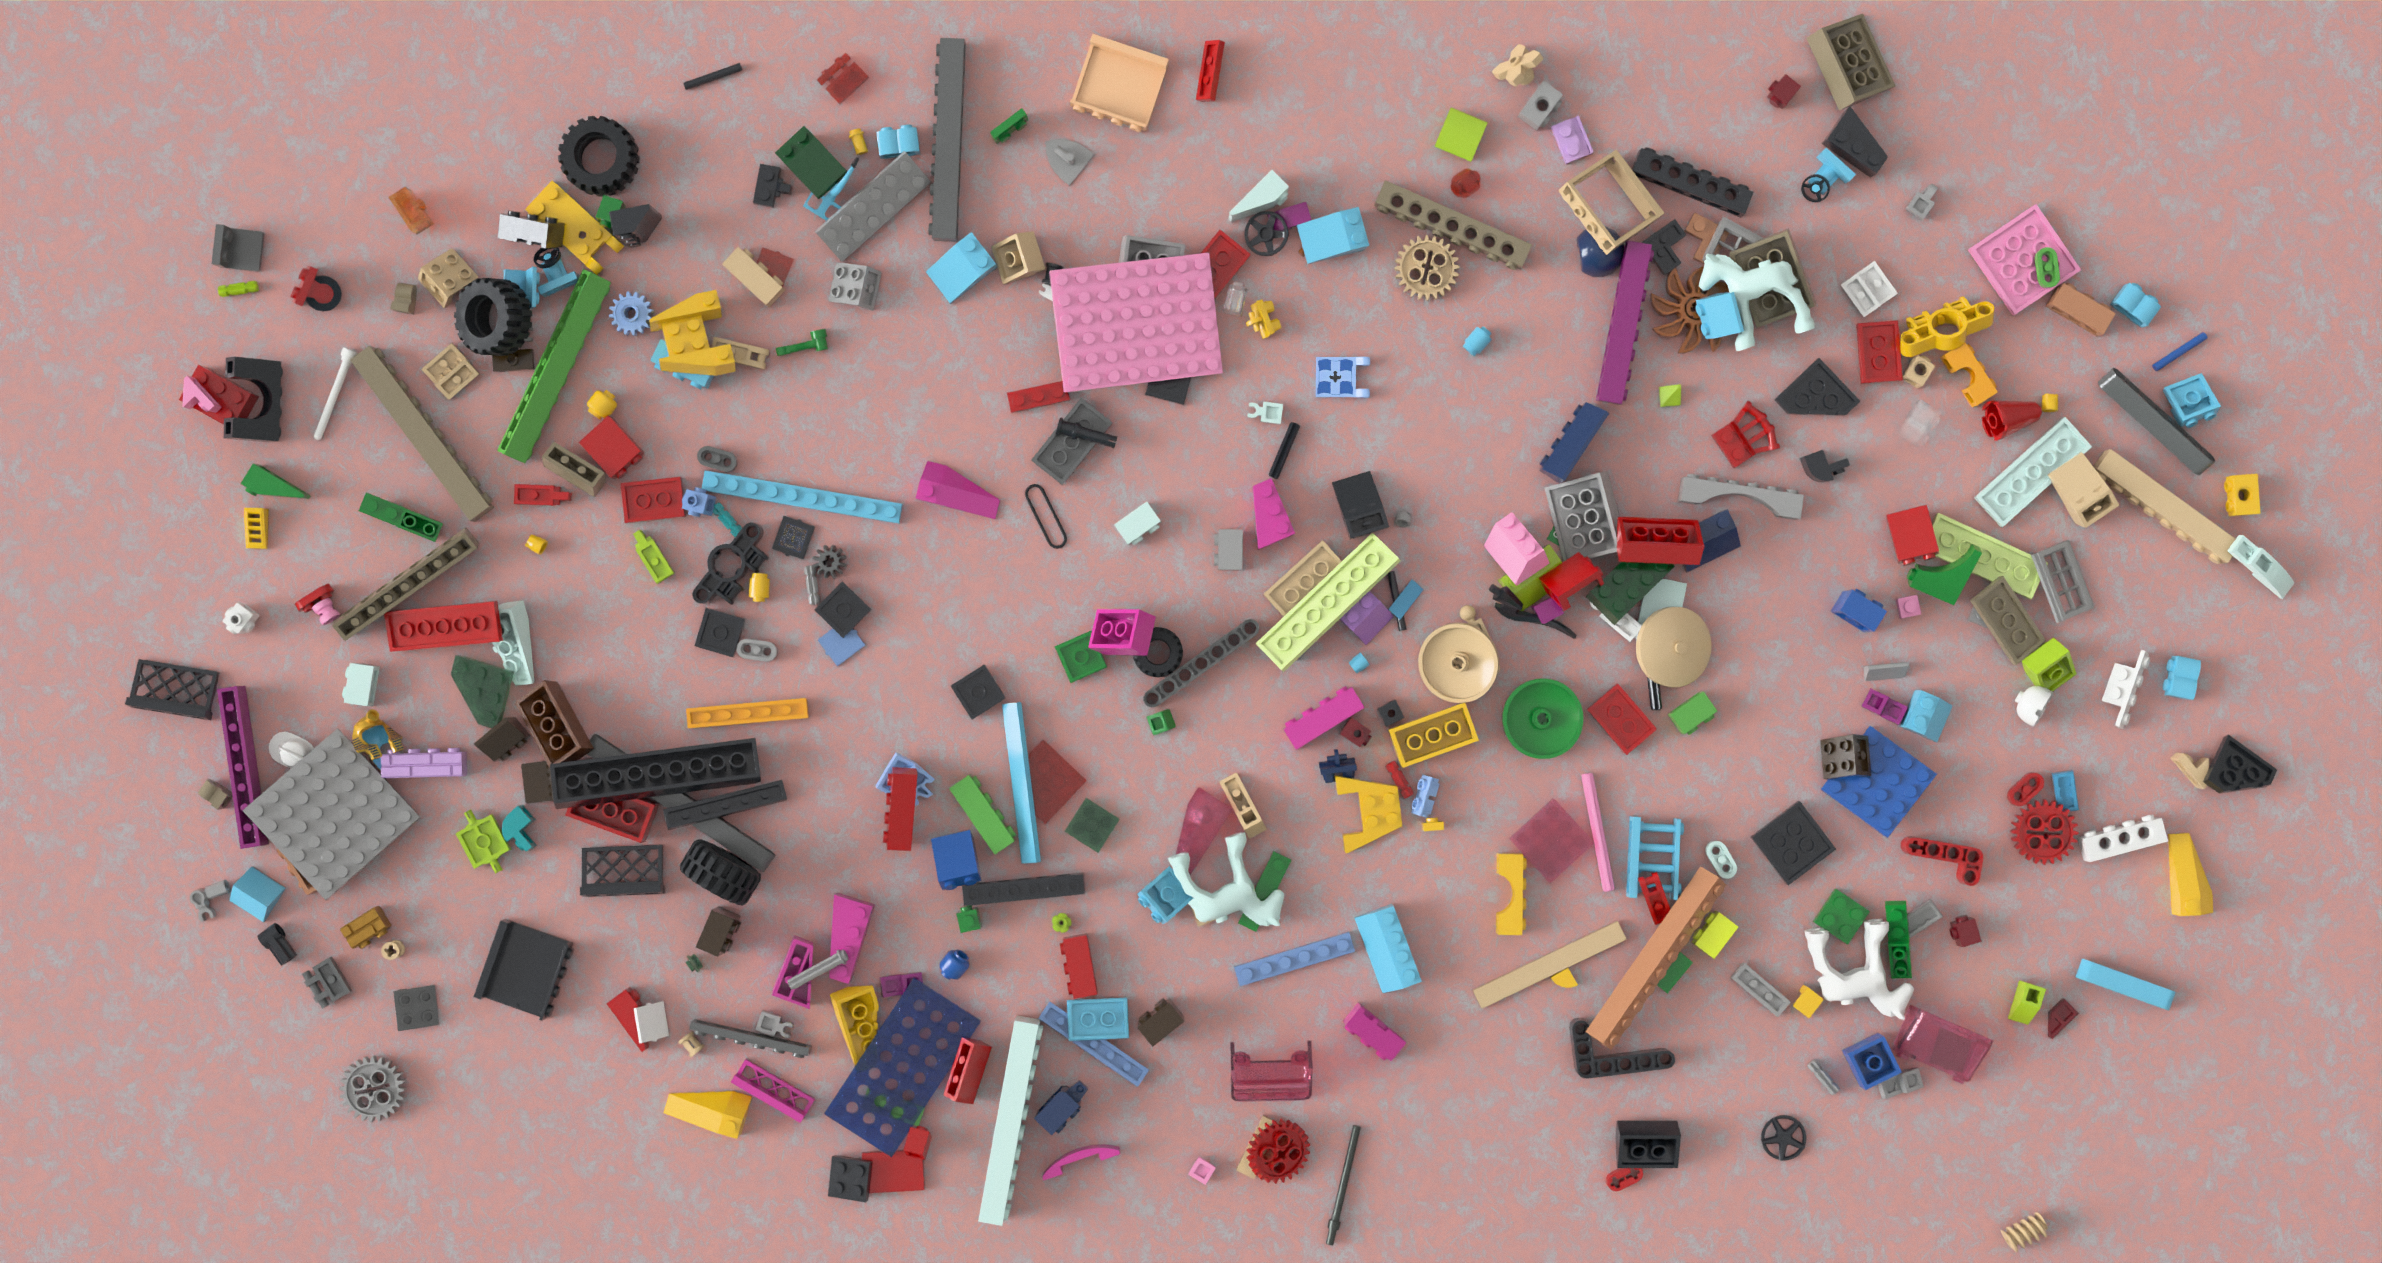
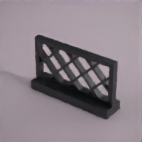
M138 659L130 697H126L125 705L136 709L211 721L213 715L211 708L219 672ZM150 665L154 672L145 678L142 674L143 666ZM167 668L171 669L174 675L165 681L160 673ZM185 672H190L194 678L184 684L179 676ZM157 675L162 683L152 689L148 681ZM205 675H211V684L204 688L199 679ZM177 678L182 687L172 692L167 684ZM197 682L202 690L192 696L187 687ZM145 683L149 692L143 696L137 695L138 687ZM165 687L170 695L164 699H159L155 692ZM185 690L189 698L184 702H179L175 695ZM204 693L207 697L206 706L198 705L195 698Z
M663 845L582 848V887H580V896L665 894V886L663 885ZM635 850L640 856L632 864L625 856L630 851ZM650 850H658V858L651 863L645 855ZM611 851H615L620 856L613 864L605 858ZM587 852H595L600 858L591 865L587 861ZM642 858L650 864L643 873L635 867ZM622 859L630 865L623 874L615 868ZM602 860L610 866L603 875L595 869ZM654 868L658 872V881H649L645 875ZM612 869L620 876L614 883H610L605 879ZM632 869L640 875L635 882H629L625 878ZM592 870L600 876L595 883L587 884V875Z

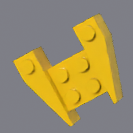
M717 290L697 293L649 319L651 332L663 331L669 357L659 358L661 371L713 376L736 372L731 345L727 344L710 348L703 321L722 318Z

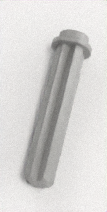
M838 949L836 954L788 980L790 988L796 989L842 963L844 965L847 964L846 961L849 960L846 951Z

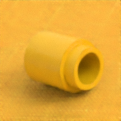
M752 573V578H749V597L753 598V602H765V598H769L770 579H768V574Z

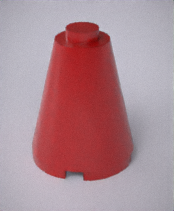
M1992 400L1983 405L1982 411L1985 410V416L1982 417V424L1986 434L1989 437H1994V440L1997 441L2039 421L2042 409L2036 402Z

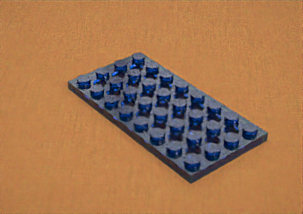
M913 977L824 1114L892 1157L909 1132L910 1127L913 1126L952 1067L962 1037L970 1039L981 1020ZM916 1000H923L925 1002L923 1010L918 1011L914 1008ZM933 1011H940L942 1013L940 1021H933L930 1015ZM905 1017H912L914 1019L912 1027L908 1028L903 1025L902 1021ZM952 1021L959 1024V1029L956 1032H950L947 1029L948 1024ZM922 1028L930 1029L931 1035L928 1038H922L919 1035ZM894 1034H900L903 1037V1041L900 1044H894L891 1041V1037ZM941 1038L946 1039L948 1046L945 1049H939L936 1046L937 1040ZM913 1044L920 1048V1052L917 1055H911L908 1052V1048ZM883 1051H889L892 1054V1058L889 1061L881 1060L880 1054ZM932 1055L936 1057L937 1062L934 1066H928L925 1063L927 1056ZM903 1061L909 1065L906 1072L898 1071L897 1065L899 1062ZM878 1068L881 1072L878 1078H871L869 1075L870 1069ZM918 1072L923 1073L926 1077L922 1083H917L914 1080V1075ZM888 1079H895L898 1085L895 1089L886 1087ZM860 1085H867L869 1087L867 1095H860L857 1089ZM907 1089L914 1092V1097L911 1100L903 1098L902 1094ZM877 1096H884L886 1098L884 1106L880 1107L875 1104L874 1100ZM849 1102L857 1103L858 1110L856 1112H849L846 1106ZM896 1106L903 1109V1115L899 1118L894 1117L891 1113L892 1109ZM866 1113L874 1114L875 1120L872 1123L864 1121L863 1116ZM885 1123L890 1124L892 1127V1131L889 1134H883L880 1130V1127Z

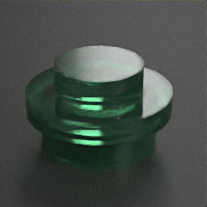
M696 955L686 956L688 961L685 963L691 972L696 970L699 973V969L703 965Z

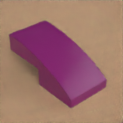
M1307 202L1275 211L1285 220L1288 230L1299 224L1311 221ZM1276 217L1273 229L1284 231L1282 222Z
M1871 688L1862 704L1863 708L1897 725H1900L1908 709L1907 706Z
M922 972L879 977L883 998L924 992Z

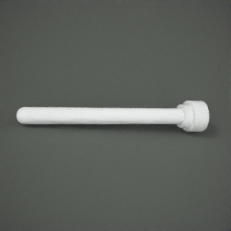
M344 347L342 349L341 360L343 361L315 431L314 438L316 440L322 439L349 366L352 363L350 359L359 354L353 350Z

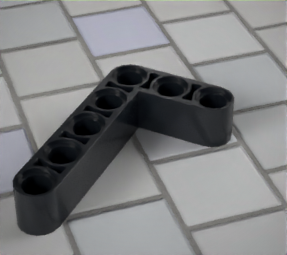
M1575 1018L1570 1022L1569 1030L1574 1068L1582 1078L1589 1079L1671 1068L1675 1063L1674 1054L1666 1048L1594 1056L1591 1036L1585 1032L1589 1024L1582 1018ZM1583 1023L1584 1030L1581 1033H1576V1025ZM1585 1043L1587 1045L1586 1051L1579 1053L1577 1050L1578 1046ZM1667 1053L1669 1060L1666 1063H1661V1055ZM1643 1056L1649 1057L1647 1065L1640 1064ZM1629 1059V1065L1626 1068H1621V1060ZM1603 1061H1609L1607 1070L1600 1069V1064ZM1588 1063L1589 1070L1585 1073H1581V1065Z

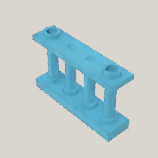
M1629 816L1627 897L1637 898V894L1642 891L1638 881V873L1642 871L1671 873V885L1662 884L1664 892L1670 893L1671 899L1678 900V895H1681V883H1678L1680 835L1684 833V823H1681V819L1673 818V824L1644 823L1641 821V817ZM1643 831L1672 832V845L1643 843L1640 841V833H1643ZM1642 851L1672 853L1671 865L1642 863L1639 861V853H1642ZM1655 884L1647 885L1648 888L1655 886Z

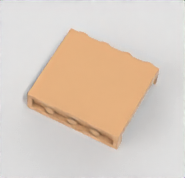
M1092 34L1090 47L1073 98L1070 100V106L1079 113H1084L1085 111L1092 113L1094 118L1103 120V118L1110 119L1111 123L1122 126V124L1128 125L1131 130L1136 132L1147 131L1169 65V59Z

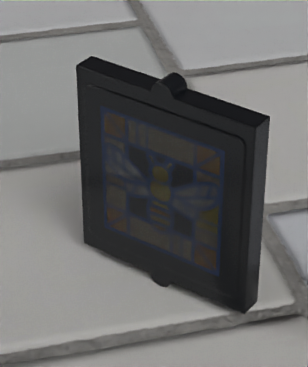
M783 516L772 549L786 553V556L791 555L804 560L815 527L803 523L801 519L795 520Z

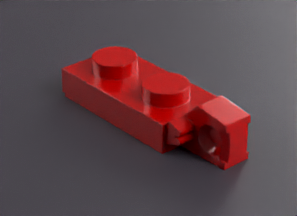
M515 484L514 504L555 506L560 505V500L572 501V493L561 492V487L554 485Z

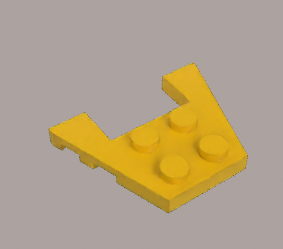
M1335 776L1338 795L1358 792L1363 831L1342 834L1345 853H1349L1402 827L1399 794L1396 785Z

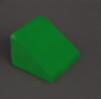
M1170 709L1146 717L1153 736L1176 727Z

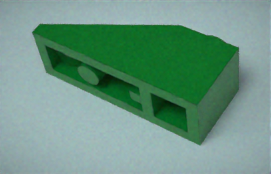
M253 463L241 482V485L246 487L245 491L254 496L259 494L309 499L311 497L308 493L259 464Z

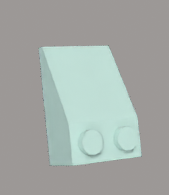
M1271 170L1229 212V220L1234 222L1272 209L1277 204L1281 206L1288 199L1289 186Z

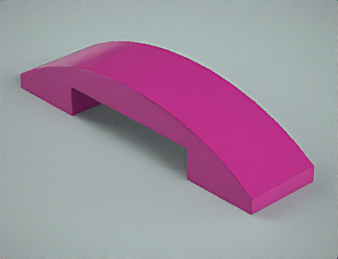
M1098 1144L1072 1150L1055 1160L1045 1170L1042 1176L1043 1181L1063 1174V1165L1097 1153L1102 1161L1119 1155L1120 1148L1114 1145Z

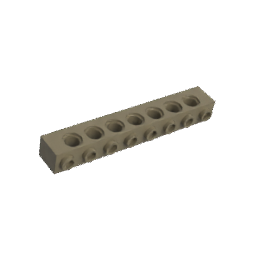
M1386 180L1374 204L1377 210L1384 214L1390 212L1396 215L1395 218L1402 222L1408 220L1414 223L1413 226L1418 229L1425 230L1426 228L1431 230L1432 234L1436 237H1447L1451 239V243L1457 246L1463 244L1469 247L1468 250L1475 254H1480V252L1488 255L1487 258L1491 261H1502L1506 263V267L1512 270L1523 267L1532 246L1528 242ZM1395 198L1400 199L1402 206H1393L1392 200ZM1416 206L1420 209L1421 213L1413 215L1410 212V208ZM1431 214L1437 215L1439 222L1431 223L1428 216ZM1447 223H1455L1457 230H1448ZM1468 230L1473 231L1475 239H1468L1465 232ZM1490 238L1494 242V246L1486 247L1484 239ZM1502 247H1510L1512 255L1507 256L1503 254Z
M465 527L337 617L332 627L344 641L348 640L476 550L479 542Z

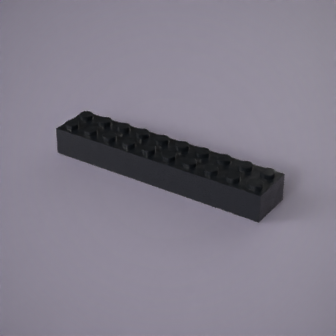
M756 738L550 764L553 800L556 810L761 783Z

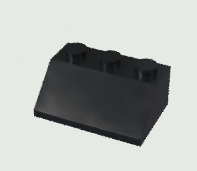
M650 204L609 212L613 235L631 248L641 246V243L646 242L662 219L661 214Z
M1617 1121L1615 1136L1617 1168H1678L1681 1133L1677 1121Z

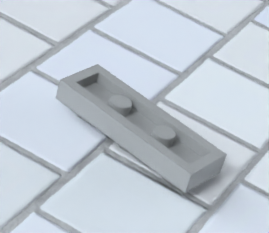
M1744 962L1730 977L1776 1017H1779L1791 1003Z

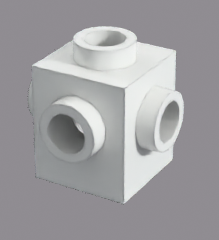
M237 602L234 607L232 606L226 611V617L222 622L227 625L226 629L235 635L245 634L254 628V622L260 615L247 604Z

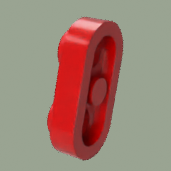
M325 584L298 600L295 606L299 612L304 611V613L313 610L312 607L319 601L332 598L331 594L334 590L330 584Z
M2034 772L2024 775L2009 789L2007 793L2008 801L2014 806H2024L2043 789V777ZM2030 779H2034L2035 783L2033 786L2029 784ZM2018 792L2020 797L2016 800L2014 795Z

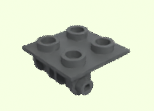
M435 985L393 991L398 1031L439 1025Z

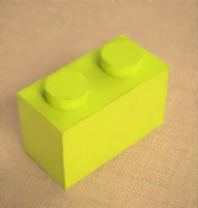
M1716 910L1714 913L1708 914L1704 920L1706 922L1702 929L1698 928L1692 936L1693 941L1691 942L1713 959H1715L1738 929L1737 925Z

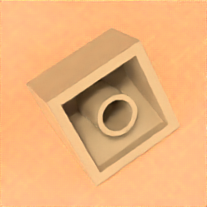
M1034 231L1016 233L991 246L1003 284L1021 280L1045 270Z

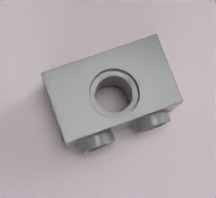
M1543 81L1521 110L1518 117L1536 131L1540 126L1544 128L1551 119L1548 116L1552 110L1556 112L1562 104L1560 99L1563 94L1546 81ZM1544 103L1547 110L1540 111L1537 108V104Z

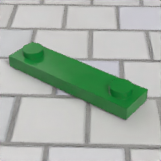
M1273 851L1255 887L1256 896L1260 901H1264L1274 890L1278 889L1291 859ZM1242 913L1238 924L1256 932L1259 924H1256Z

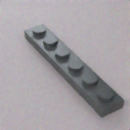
M697 1019L691 1021L689 1028L696 1035L706 1036L707 1033L714 1035V1038L718 1040L729 1038L733 1039V1042L736 1044L745 1045L747 1042L753 1044L755 1048L765 1049V1047L773 1048V1052L782 1054L787 1051L793 1053L792 1056L798 1058L808 1056L812 1045Z

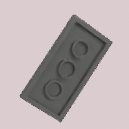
M1082 398L1064 418L1065 421L1071 423L1079 422L1082 427L1103 433L1113 424ZM1055 430L1031 461L1063 486L1097 443L1081 438L1073 440L1070 436L1063 434L1055 435Z

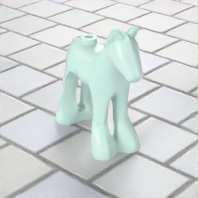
M1706 254L1699 287L1703 291L1709 290L1719 280H1724L1728 285L1729 292H1734L1744 329L1736 338V351L1755 346L1756 343L1753 321L1749 310V300L1759 298L1771 290L1785 295L1794 304L1797 313L1794 325L1796 333L1806 332L1815 328L1810 309L1805 303L1800 289L1793 286L1798 282V279L1793 275L1792 267L1788 262L1771 263L1770 260L1758 263V268L1744 271L1726 255Z
M1238 832L1225 837L1234 880L1214 893H1209L1199 888L1192 881L1188 872L1190 863L1189 852L1173 855L1168 860L1185 894L1194 898L1188 904L1194 909L1196 918L1199 921L1207 922L1216 919V922L1220 923L1228 920L1227 915L1241 910L1249 919H1252V921L1260 926H1280V913L1285 894L1280 889H1277L1264 901H1260L1256 896L1254 884L1249 878L1242 860V852L1247 841L1245 832Z

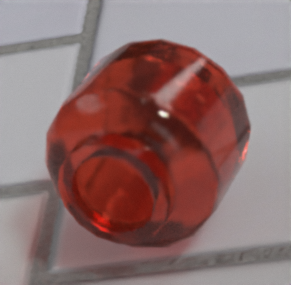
M1469 168L1461 170L1451 179L1450 187L1452 192L1457 197L1467 198L1480 189V175Z

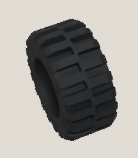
M588 116L586 121L583 118L577 120L578 125L574 126L572 124L568 127L570 132L568 135L563 134L561 139L564 142L559 144L558 150L561 152V155H558V161L562 164L560 168L567 176L566 178L578 189L589 195L595 194L603 197V195L608 194L611 196L615 194L616 190H624V185L627 182L631 184L634 180L632 175L633 173L637 174L638 168L636 164L640 163V157L637 155L639 149L634 142L635 139L617 121L609 120L604 116L599 118ZM607 139L616 147L615 162L603 173H589L582 165V155L585 148L595 140Z
M478 278L465 286V290H462L459 294L460 299L456 301L455 307L457 308L456 312H454V318H456V323H454L455 329L459 331L458 336L460 340H464L463 344L476 354L507 356L521 348L525 343L524 339L529 337L530 332L528 331L529 328H532L531 316H533L532 310L529 308L531 305L530 301L525 298L527 295L523 289H520L519 285L510 280ZM494 303L497 308L498 318L496 327L492 331L489 324V312Z
M697 839L692 843L680 863V870L686 877L714 895L736 905L743 906L747 904L761 881V874L751 865L725 849L702 839Z

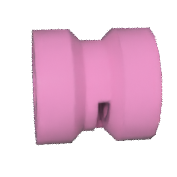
M326 598L312 607L314 613L320 616L319 621L322 625H327L340 616L338 610L333 609V602L330 598Z

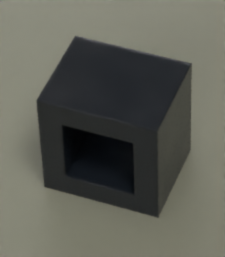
M1392 700L1377 708L1386 727L1405 718L1396 700ZM1390 709L1395 711L1393 717H1389L1387 714Z

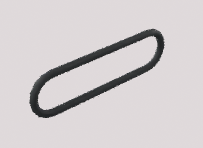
M1038 484L1028 486L1025 491L1026 500L1048 544L1053 548H1062L1067 542V536L1044 489ZM1032 487H1037L1041 490L1064 536V541L1061 545L1056 546L1051 543L1028 497V491Z

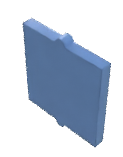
M831 629L818 639V642L826 651L825 654L829 655L837 666L865 646L857 634L858 631L854 629L844 638L834 629Z

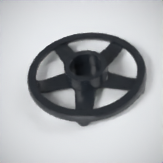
M1262 211L1250 218L1245 227L1244 235L1246 244L1251 251L1260 256H1273L1284 248L1289 232L1285 220L1279 214L1272 211ZM1261 215H1270L1266 225H1262L1254 220ZM1276 217L1282 222L1284 231L1273 229ZM1250 224L1258 231V235L1251 241L1248 239ZM1273 238H1284L1281 245L1274 250ZM1263 241L1268 252L1257 251L1253 246Z
M1779 1115L1770 1119L1763 1127L1761 1133L1762 1146L1771 1157L1780 1161L1796 1158L1805 1149L1806 1131L1801 1122L1794 1117ZM1778 1119H1789L1794 1121V1123L1789 1128L1783 1129ZM1772 1123L1776 1134L1775 1136L1765 1138L1766 1129ZM1798 1127H1800L1802 1132V1143L1792 1137ZM1766 1144H1779V1156L1770 1152ZM1788 1145L1799 1148L1794 1154L1785 1157Z

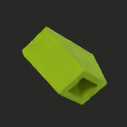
M2019 980L2008 1019L2028 1025L2041 1008L2046 989Z

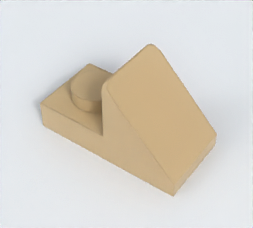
M2175 753L2170 757L2196 788L2205 789L2207 787L2203 780L2209 769V758L2202 757L2194 763V760L2186 753Z

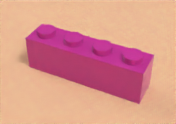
M1342 687L1336 691L1337 696L1334 698L1326 697L1319 702L1320 706L1313 710L1310 707L1302 712L1303 717L1296 720L1294 717L1285 723L1286 727L1283 730L1296 750L1365 708L1352 687Z

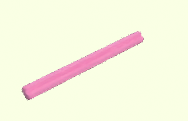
M1586 773L1581 778L1603 891L1608 892L1615 889L1594 776L1593 773Z

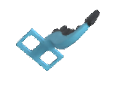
M856 157L848 172L830 189L827 195L821 197L822 203L818 209H814L807 204L811 196L814 195L812 192L803 207L827 221L829 218L825 216V212L830 205L838 209L841 208L834 200L844 188L854 168H856L859 158Z

